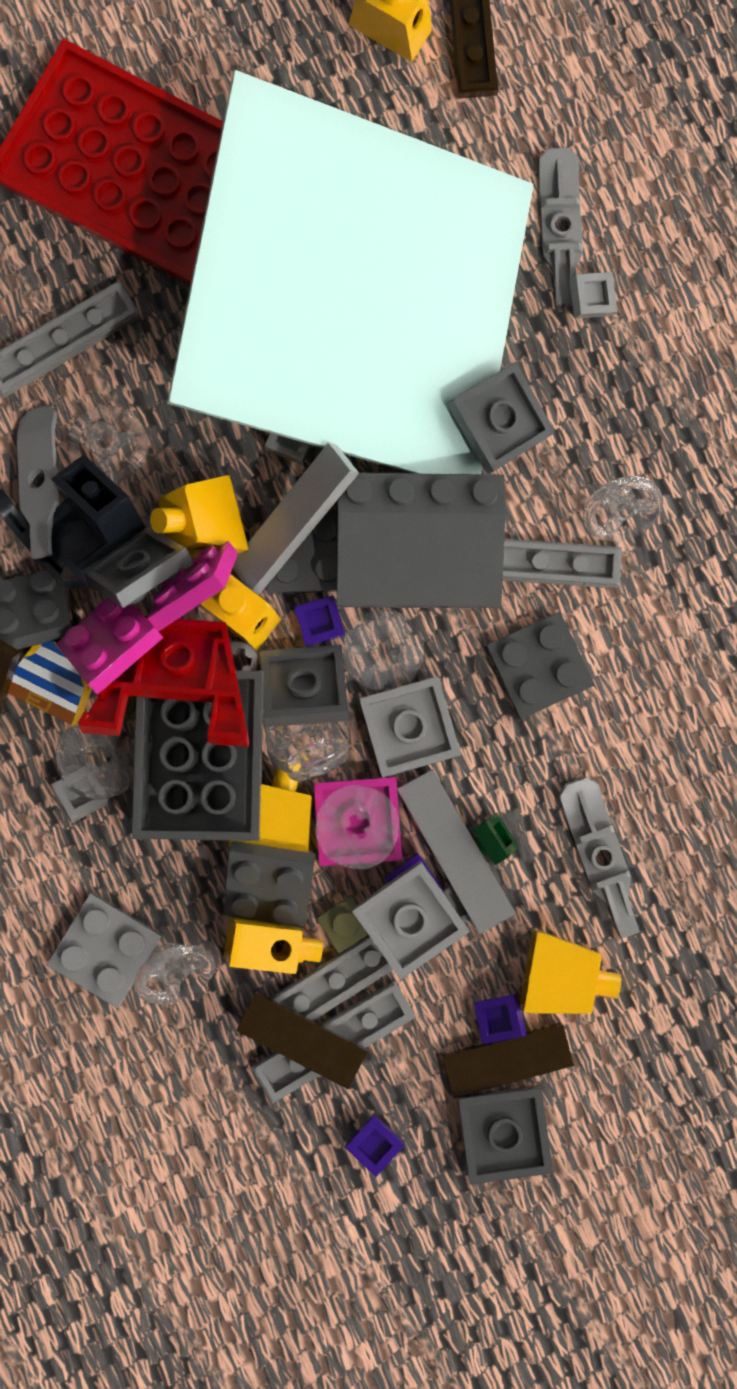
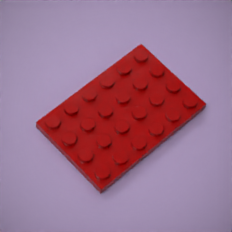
M63 38L0 146V186L190 286L223 121Z

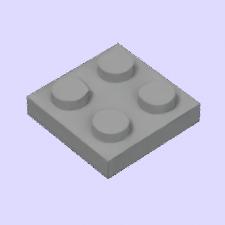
M438 676L359 699L381 778L461 756Z
M421 860L352 908L353 914L400 980L470 932Z
M90 893L46 966L118 1009L163 934L98 895Z

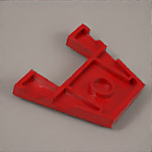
M177 619L160 630L159 633L163 639L98 695L96 694L97 698L89 712L84 711L78 723L82 733L120 736L129 696L213 703L207 734L209 744L248 747L249 737L226 622Z

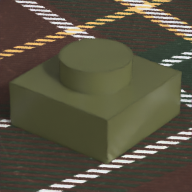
M352 895L317 917V920L338 953H341L368 935L352 912V908L357 905Z

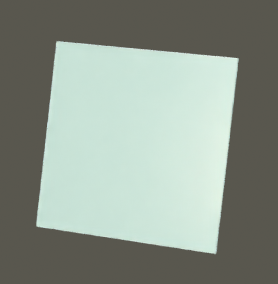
M235 70L232 75L167 404L324 448L329 442L337 445L346 455L409 473L481 474L483 467L446 403L500 371L534 184Z

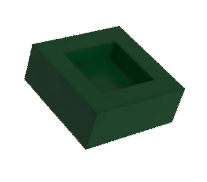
M497 812L483 820L473 829L479 850L486 857H490L495 865L510 857L519 848Z

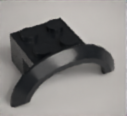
M83 454L51 478L64 501L56 507L54 512L51 537L52 555L37 560L63 586L85 590L89 587V583L82 570L133 538L145 528V525L130 497ZM0 489V516L31 553L30 525L18 512L7 495Z

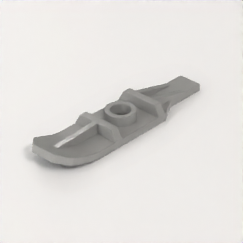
M548 148L538 160L543 257L554 272L556 306L572 305L569 279L575 275V268L583 254L579 157L570 148ZM560 219L566 220L570 228L567 231H559L555 226V222Z
M48 405L29 410L20 419L17 433L20 511L30 525L31 558L33 559L52 555L53 517L56 507L59 506L58 489L51 480V478L57 475V453L55 446L57 413ZM45 476L43 484L37 487L38 480Z
M587 777L565 783L559 794V799L592 892L608 904L620 939L637 934L640 931L628 898L631 875L609 818L599 784ZM600 850L608 851L611 857L610 862L605 866H601L596 862V854Z

